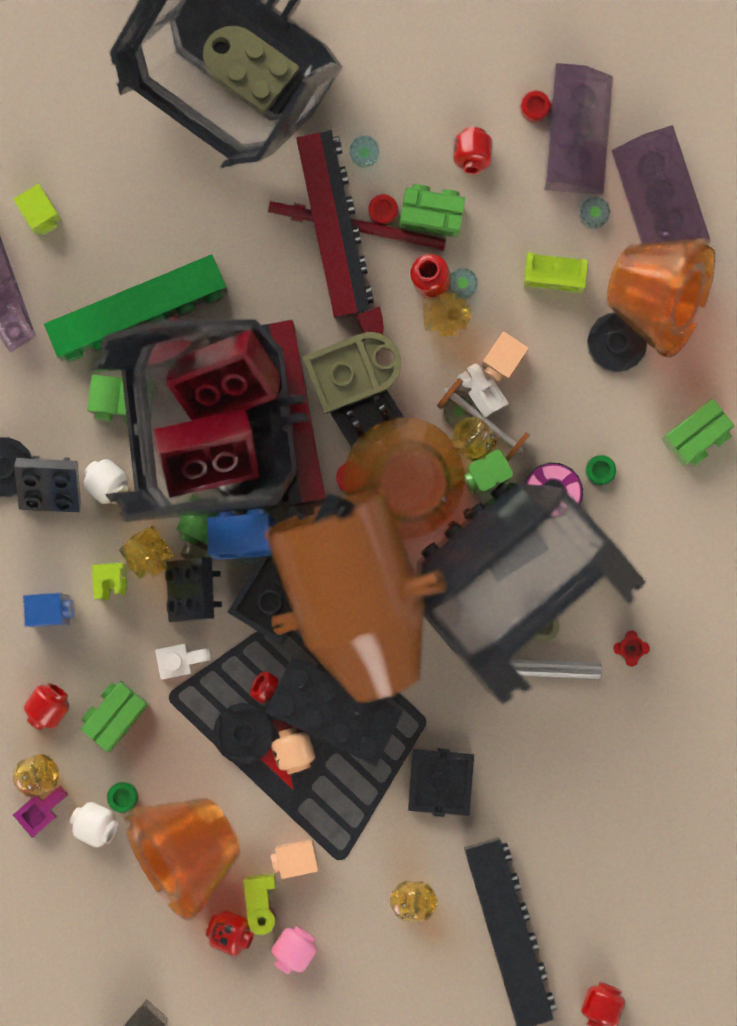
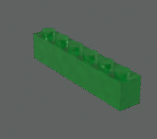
M210 254L44 323V327L57 358L60 361L66 360L67 363L82 358L84 356L83 352L92 348L95 351L103 350L101 345L105 335L159 320H167V317L177 313L179 316L187 315L195 311V306L206 302L207 305L222 300L224 298L223 294L228 291L215 259Z

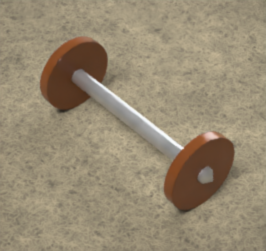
M458 378L450 388H444L445 395L437 404L439 409H442L449 399L453 400L512 448L505 457L507 462L511 460L516 452L523 453L522 445L530 436L529 433L525 432L520 440L515 442L491 421L484 418L481 413L455 393L463 383L462 379Z

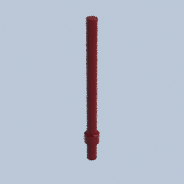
M270 200L269 213L291 217V221L303 223V220L314 222L311 209H307L306 205L299 203L289 205ZM350 218L352 227L358 226L360 233L444 251L446 239Z

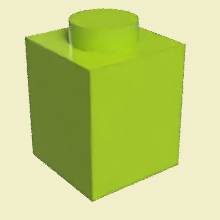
M39 183L13 198L35 235L39 233L44 235L53 231L58 226L57 222L61 221L60 216Z

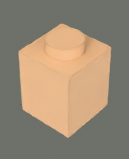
M503 331L482 363V366L486 368L484 373L497 382L501 379L507 382L526 354L528 347Z
M312 839L276 846V854L271 855L274 872H280L281 879L318 871Z

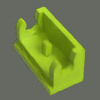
M527 252L523 286L583 293L586 285L588 260Z
M125 563L92 565L93 599L99 601L109 600V589H114L115 594L120 592L121 596H124L127 592L126 572H129V565Z

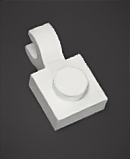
M475 363L467 368L468 372L465 371L457 376L463 380L461 385L472 389L468 394L484 418L496 413L509 404L494 380H486L478 364Z
M181 644L155 650L161 680L192 674L191 664L211 661L209 648L188 652L187 645Z

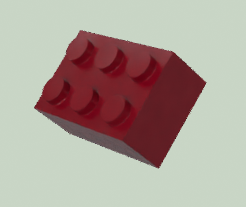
M250 329L171 360L165 383L191 420L243 408L246 410L277 398L281 376Z
M245 408L153 429L169 498L260 477L252 433Z

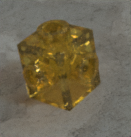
M438 293V299L423 300L424 330L439 331L440 336H457L458 330L467 329V323L471 319V310L469 304H466V299L456 298V293Z
M153 525L131 536L119 549V552L126 560L127 566L135 573L139 580L149 574L152 578L161 574L167 569L165 563L174 555L169 549L168 543L162 539Z

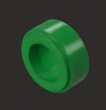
M597 455L586 464L585 475L590 483L596 486H604L614 479L616 465L608 456Z
M118 782L107 793L108 805L112 810L119 813H126L132 810L139 798L137 789L129 782Z

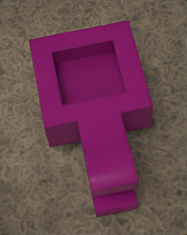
M62 786L54 789L45 799H42L37 793L19 808L13 816L27 833L34 838L58 817L52 809L69 794Z

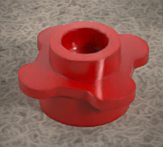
M629 630L625 633V638L621 642L614 644L613 651L625 659L627 666L634 667L638 664V659L643 654L649 653L650 646L647 642H643L638 638L636 631ZM629 646H634V651H630Z

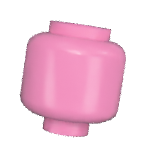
M295 926L294 929H284L271 949L272 955L277 959L274 965L287 974H290L292 970L304 972L317 953V947L314 944L316 939L298 926Z

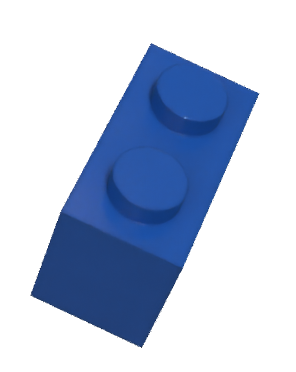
M248 510L247 515L235 516V512H219L217 517L207 518L208 555L214 559L273 556L265 532L275 525V519L266 513L265 510Z
M67 594L23 595L25 627L70 625L71 618H75L74 601L69 600V595Z

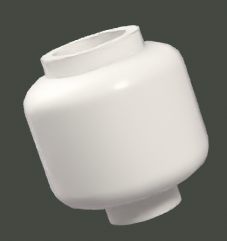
M112 460L93 461L84 471L86 476L83 483L85 490L101 504L116 503L110 502L105 494L128 492L129 490L128 475Z
M94 802L86 803L82 808L77 807L70 819V824L73 825V836L96 848L104 843L109 844L118 829L115 814Z

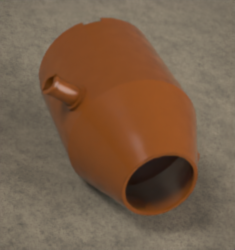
M372 490L345 497V499L358 505V507L353 508L355 515L341 521L338 520L337 516H333L313 523L321 506L313 508L314 515L299 520L298 515H295L274 525L265 532L293 610L292 612L272 617V626L280 625V627L274 629L275 633L280 635L299 629L305 646L357 702L372 701L395 694L420 680L424 622V601L422 596L442 592L446 588L445 580L438 582V579L444 577L440 571L418 578L415 577L384 490L380 491V495H378L377 490Z

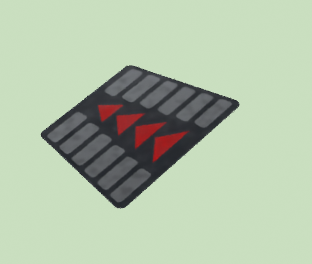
M299 629L289 631L281 645L257 631L173 689L169 694V701L215 745L213 737L214 725L222 711L231 705L239 703L254 704L266 711L272 697L267 702L260 703L250 696L251 685L260 673L264 671L270 672L278 678L279 685L291 658L295 657L331 676L332 674L305 646ZM399 692L380 698V700L403 710V713L376 767L310 735L316 757L310 762L311 767L292 774H287V770H280L277 767L272 747H270L266 755L256 762L247 764L233 763L334 859L344 860L426 726L424 715ZM268 714L274 728L273 741L280 738L278 732L294 727Z

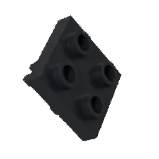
M388 390L330 412L356 457L408 425Z
M33 456V459L16 458L14 469L19 510L80 513L81 496L78 461H70L68 457H64L63 460L40 459V456Z
M212 557L166 561L165 579L168 596L166 607L169 622L214 619V608L222 607V601H214L213 578L221 577V571H212Z

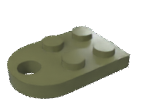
M227 26L216 30L209 36L203 49V63L208 75L263 116L297 75L300 68L251 31L238 26ZM217 42H224L230 49L224 54H218L212 47Z
M376 332L361 333L302 356L324 415L386 391L395 383L401 369L400 353L394 342L385 335ZM381 350H389L393 354L394 360L390 365L382 366L377 363L376 354Z

